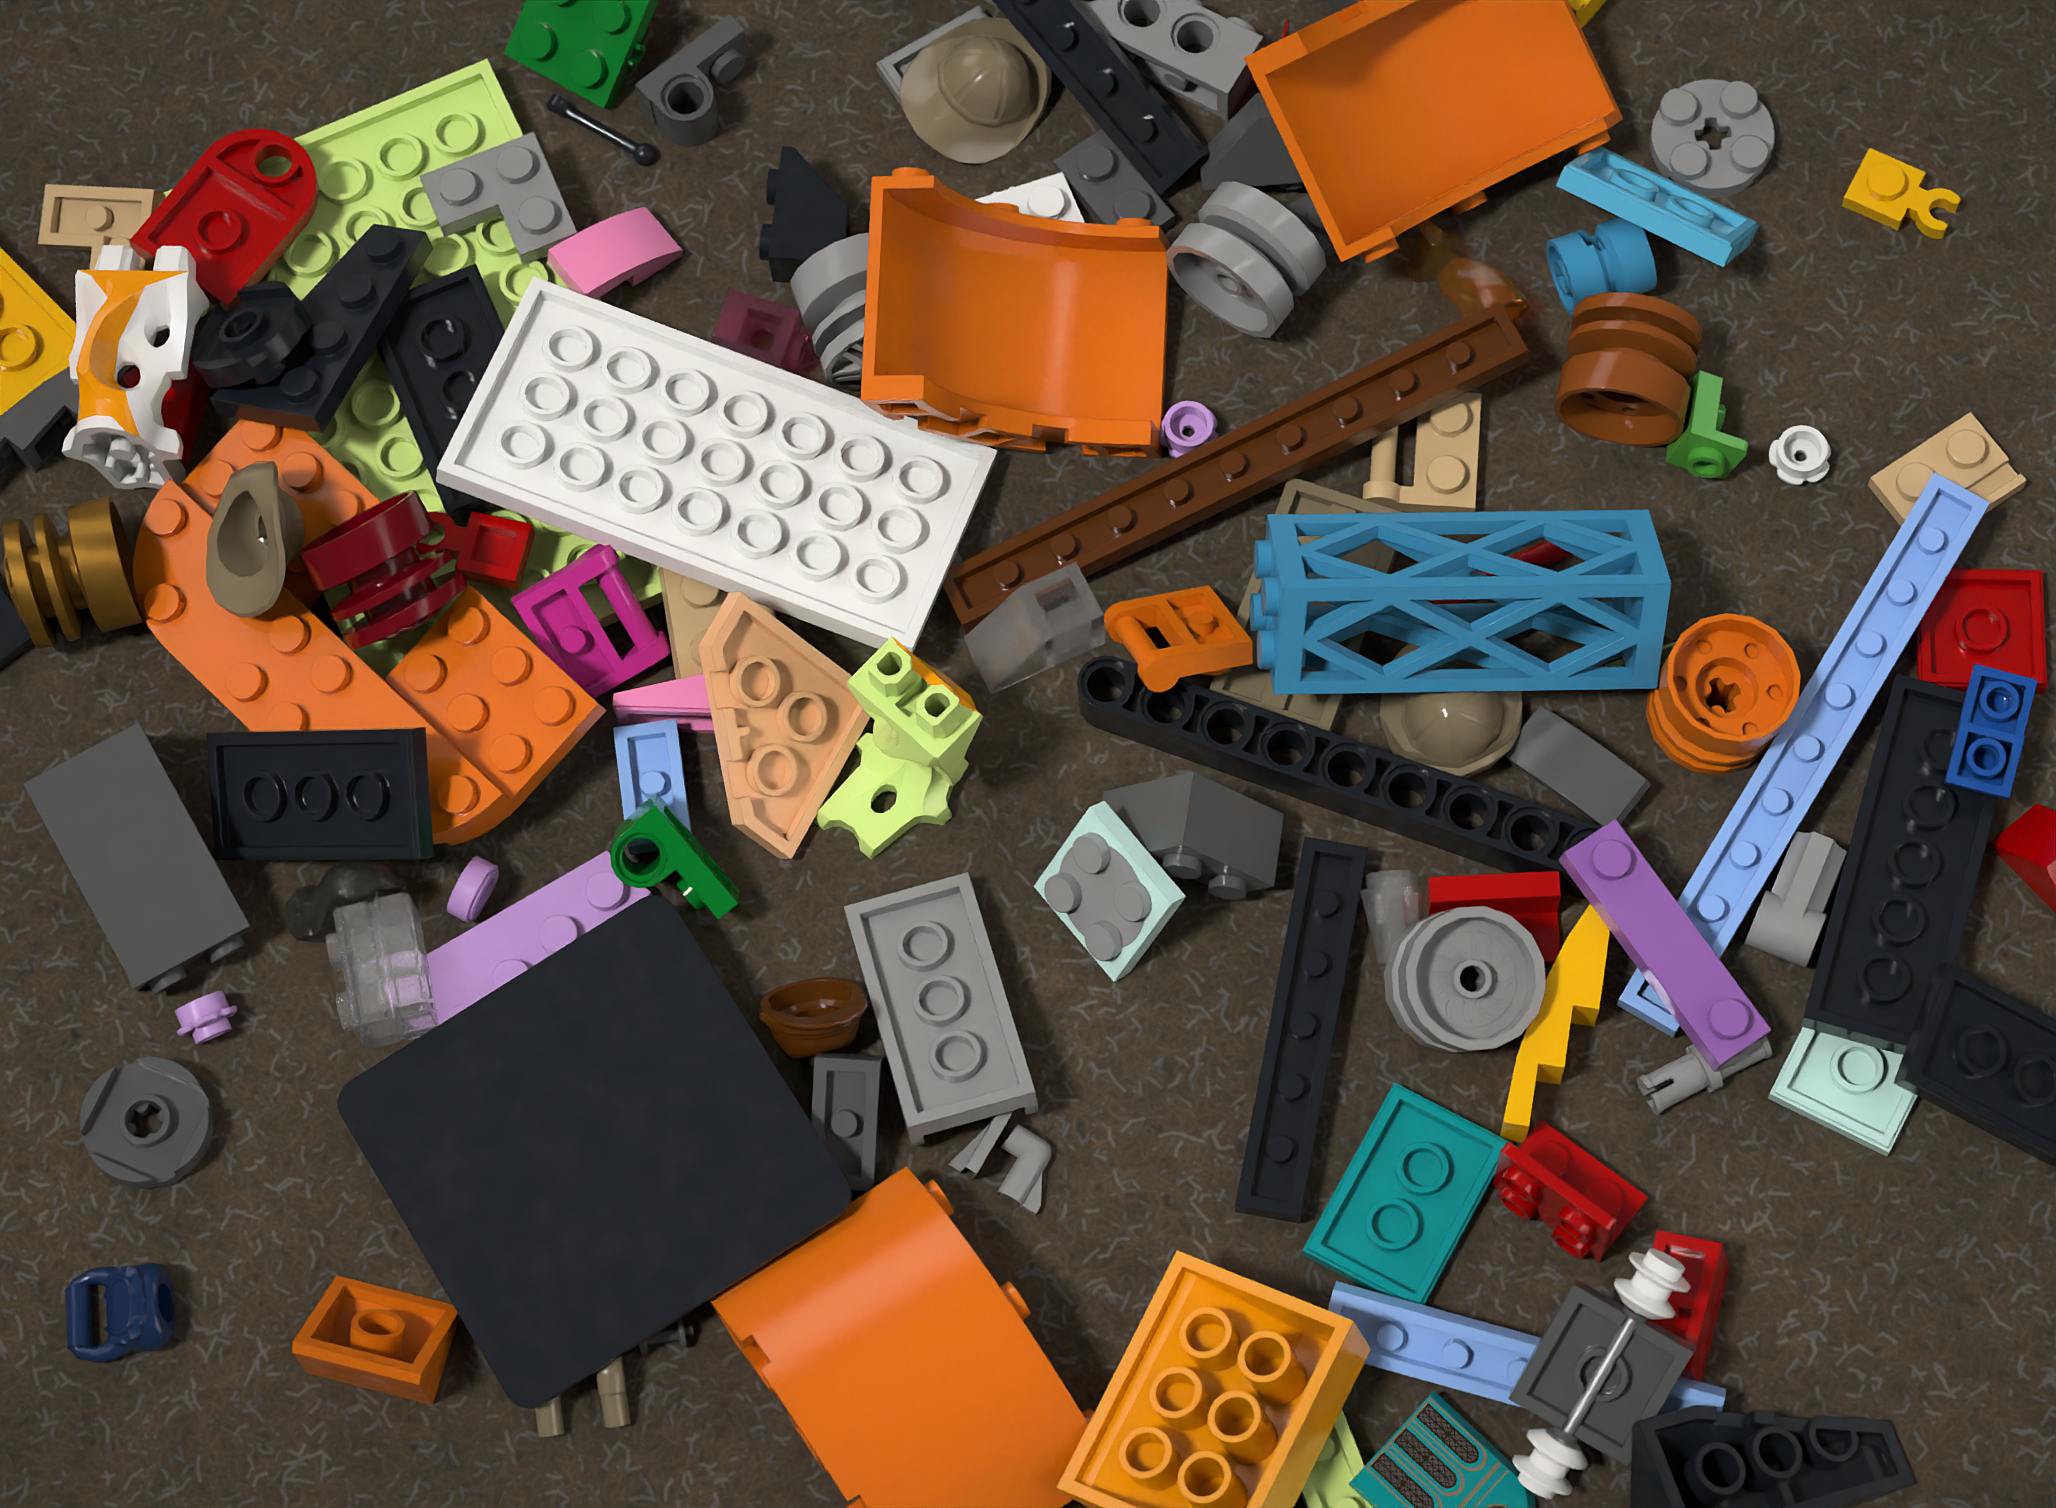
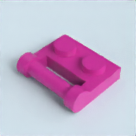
M597 544L591 547L577 560L511 598L540 649L594 699L659 662L671 653L670 641L664 631L656 632L616 563L620 557L610 544L605 546ZM593 578L598 582L635 644L630 650L620 656L579 589V586Z

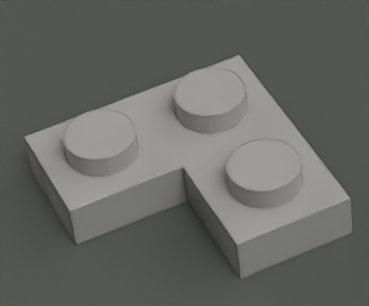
M534 132L420 175L424 191L444 237L502 215L524 266L547 257L549 249L577 234Z

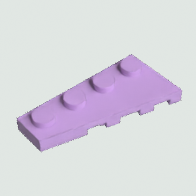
M606 850L383 979L376 985L425 1034L639 899L652 896L647 888L632 887L617 878L611 867L610 853Z

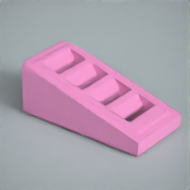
M704 674L613 693L612 706L618 727L676 719L679 732L715 733Z

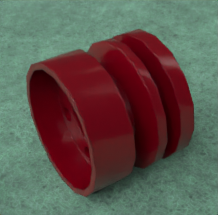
M416 490L405 491L364 510L317 537L297 553L316 590L332 589L343 584H347L351 593L340 600L330 611L334 621H342L363 612L364 617L347 628L342 634L350 649H357L377 641L391 640L415 629L440 613L442 608L465 590L468 585L461 571L458 570L440 575L434 579L431 578V574L451 560L452 555L448 548L432 550L418 555L414 548L435 527Z

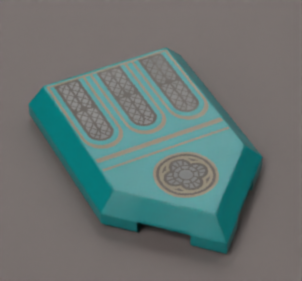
M1435 1391L1427 1397L1348 1484L1373 1508H1536L1535 1494L1524 1487L1518 1480L1520 1471Z

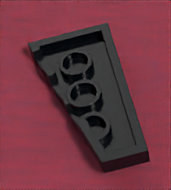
M373 224L301 301L312 316L313 324L302 335L293 350L284 357L286 367L281 375L263 385H257L251 379L241 384L220 387L210 398L218 415L323 434L434 249L426 232Z

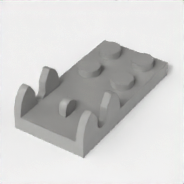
M962 873L844 906L851 936L885 1049L895 1091L900 1101L911 1146L925 1144L924 1135L1023 1108L1025 1115L1038 1112L1034 1085L969 873Z

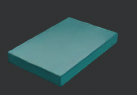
M1394 1082L1306 1242L1302 1255L1370 1291L1426 1305L1495 1177L1499 1152L1509 1141Z

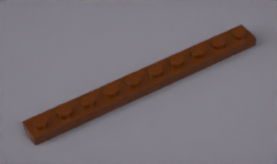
M1499 301L950 567L942 584V589L965 634L968 635L1530 362L1529 350Z

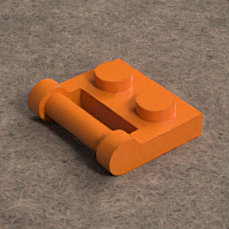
M1210 585L1121 601L1111 605L1103 615L1102 623L1104 629L1115 642L1124 644L1138 664L1137 671L1140 679L1153 692H1164L1171 689L1180 677L1196 674L1220 675L1226 673L1232 667L1253 664V643L1251 638ZM1157 627L1171 647L1158 649L1144 629Z

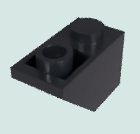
M782 146L779 169L770 168L768 172L766 201L767 205L774 206L772 224H762L759 256L760 260L769 261L773 282L790 283L797 268L814 253L834 242L851 237L852 227L847 204L794 147Z

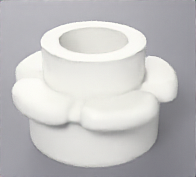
M1805 425L1791 427L1782 433L1779 440H1775L1771 444L1769 461L1772 466L1777 467L1778 477L1788 484L1801 485L1803 481H1808L1809 483L1818 482L1829 470L1827 459L1831 456L1830 446L1824 436L1813 427ZM1796 453H1803L1806 456V460L1802 462L1797 461L1794 455Z

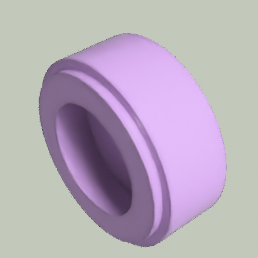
M477 855L473 857L463 870L451 893L447 912L467 923L474 921L479 916L495 888L499 877L498 866Z

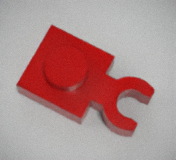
M471 511L467 528L456 526L453 519L445 513L428 512L435 524L432 531L442 532L445 536L436 545L417 543L415 549L418 555L436 549L448 548L452 555L451 560H457L454 569L461 571L466 580L519 591L535 536L532 524Z

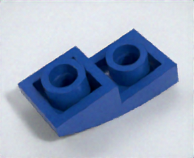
M1974 664L1944 784L2004 800L2009 799L2025 739L2024 733L2038 682L2037 679Z

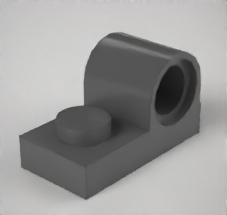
M730 13L635 84L641 112L668 139L677 145L685 147L699 146L709 141L716 133L719 119L712 84L716 81L723 84L732 80L743 69L746 59L749 57L745 29ZM685 105L700 107L691 114L676 113L679 108Z
M834 1052L817 1053L814 1059L811 1124L848 1180L851 1190L869 1191L876 1186L879 1120L882 1116L884 1094H881L880 1091H885L886 1058L880 1055Z

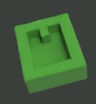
M1700 370L1689 382L1691 391L1682 435L1667 446L1666 463L1687 469L1691 474L1701 478L1725 479L1747 454L1748 442L1746 440L1720 432L1726 414L1725 405L1719 403L1723 378Z

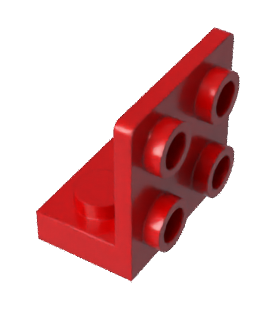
M1542 1119L1519 1148L1507 1142L1499 1152L1493 1185L1500 1190L1497 1195L1499 1201L1509 1211L1524 1220H1529L1534 1215L1554 1230L1551 1234L1553 1241L1566 1253L1580 1260L1587 1254L1600 1263L1648 1199L1645 1194Z

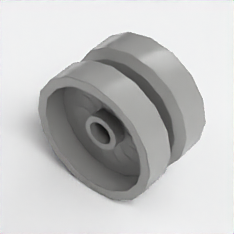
M1236 181L1222 182L1198 211L1199 223H1189L1165 253L1167 266L1177 283L1202 308L1239 332L1256 338L1271 337L1293 310V296H1303L1325 269V252L1314 234L1304 223L1277 200L1254 187Z
M1486 906L1449 909L1433 913L1411 924L1392 946L1384 970L1386 1002L1398 1026L1418 1044L1443 1053L1495 1049L1519 1037L1538 1015L1546 990L1544 958L1532 934L1511 915ZM1463 969H1465L1469 977L1465 979L1462 986L1460 975Z

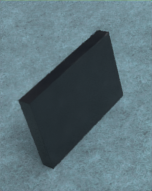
M1948 962L1937 965L1893 1083L2029 1155L2056 1167V1019Z

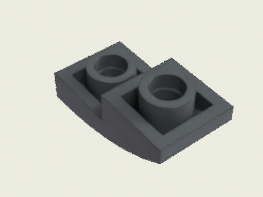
M1542 705L1536 709L1525 723L1512 748L1503 756L1515 769L1555 793L1568 808L1601 827L1614 819L1621 824L1651 786L1646 778L1624 761Z

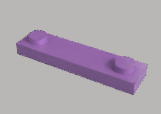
M1616 819L1562 854L1559 862L1713 1071L1760 1041L1771 1031L1765 1020Z

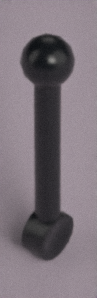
M553 94L546 103L549 111L558 114L564 119L568 118L632 154L638 165L646 167L655 162L657 152L651 144H637L573 108L560 95Z

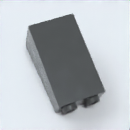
M139 722L23 783L129 980L137 991L149 986L154 995L159 994L189 977L184 966L207 955L211 964H214L246 946L241 936L251 931L252 928Z

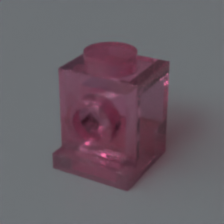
M729 288L710 342L786 371L787 366L794 369L800 367L807 349L809 334L800 331L803 325L800 311ZM765 334L773 337L775 343L770 350L764 351L752 347L753 340L757 336Z

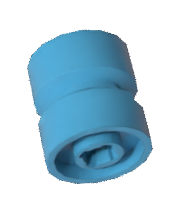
M1621 217L1597 224L1592 236H1589L1584 230H1578L1547 240L1546 253L1550 274L1563 306L1570 316L1574 314L1575 305L1587 296L1605 292L1642 294L1656 288V268L1643 228Z

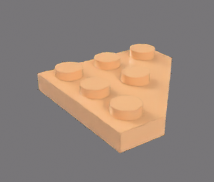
M742 592L728 593L698 648L731 822L733 826L776 857L792 859L852 752L855 743L867 725L870 716L863 710L864 708L861 707L846 685L847 681L852 677L849 673Z

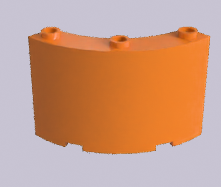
M1361 0L1244 57L1341 262L1361 253L1365 263H1369L1398 249L1399 245L1395 237L1449 207L1454 216L1484 203L1488 200L1483 191L1484 189L1571 146L1574 147L1577 156L1610 141L1611 138L1607 129L1623 120L1622 114L1568 0Z
M902 167L894 169L892 176H872L860 401L870 409L891 420H902L904 415H914L918 417V430L975 444L1044 453L1046 451V442L1082 445V456L1161 459L1162 445L1160 444L1161 421L1164 419L1169 268L1165 253L1170 248V241L1160 226H1153V222L1147 219L1124 218L1118 220L1116 225L1081 223L1019 213L1018 206L1010 203L994 202L985 204L950 189L934 175H930L929 171L920 168Z
M907 1166L852 1201L846 1212L839 1218L709 1300L738 1349L753 1367L770 1393L775 1392L786 1408L792 1425L822 1470H827L847 1502L854 1497L857 1498V1500L846 1506L847 1508H1061L1073 1500L1061 1493L1057 1486L1094 1412L1088 1408L1081 1413L1048 1358L1023 1322L1025 1318L1031 1315L1024 1300L1010 1281L999 1287L972 1247L949 1218L954 1213V1210L934 1180L923 1185Z

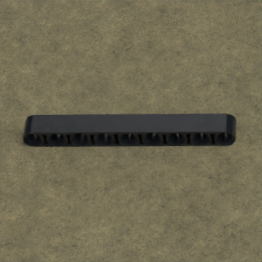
M1106 655L1095 657L1087 662L1079 672L1077 688L1081 715L1087 723L1100 730L1507 873L1559 871L1561 892L1587 899L1559 862V859L1565 851L1602 828L1599 825L1178 679L1176 684L1167 691L1153 692L1140 679L1137 671L1138 664L1118 657ZM1104 685L1115 686L1122 692L1119 698L1110 702L1098 701L1091 696V693L1099 686ZM1162 706L1174 707L1182 713L1179 719L1171 723L1158 722L1150 714ZM1232 727L1239 731L1242 737L1235 743L1220 744L1214 741L1210 734L1217 728ZM1285 747L1296 750L1302 758L1297 763L1286 766L1274 762L1270 755L1275 750ZM1345 768L1359 773L1363 779L1354 786L1345 787L1334 783L1330 775L1337 770ZM1400 790H1412L1420 795L1423 802L1416 807L1403 808L1396 805L1390 797ZM1471 811L1479 815L1484 824L1476 829H1462L1455 825L1451 817L1457 812ZM1530 832L1538 835L1545 843V846L1539 850L1526 851L1517 847L1512 838L1518 833Z

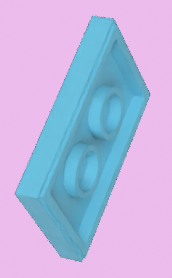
M1601 146L1582 154L1564 166L1556 184L1557 187L1721 267L1727 265L1751 244L1759 228L1756 221Z

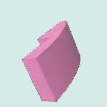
M641 207L605 219L548 250V263L570 290L597 299L625 280H628L633 287L680 258L683 250L646 207Z

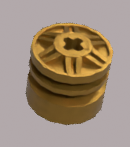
M111 496L68 506L67 524L69 535L59 537L57 529L47 513L34 515V530L37 544H33L29 531L22 519L3 523L5 546L4 570L9 592L16 612L26 625L37 649L56 645L54 616H57L61 629L68 641L81 639V609H90L95 622L102 632L145 622L135 593L133 555L124 525Z

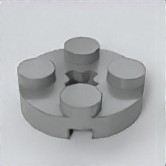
M1719 79L1693 81L1679 88L1669 90L1660 102V107L1653 119L1650 134V149L1659 171L1667 179L1670 177L1676 183L1704 197L1712 198L1736 194L1752 184L1754 178L1761 174L1764 167H1766L1774 144L1773 122L1766 107L1758 100L1756 90L1750 84L1743 81L1728 82ZM1713 126L1716 127L1718 132H1725L1728 137L1722 139L1720 149L1710 150L1707 141H1697L1695 136L1703 134L1704 127Z

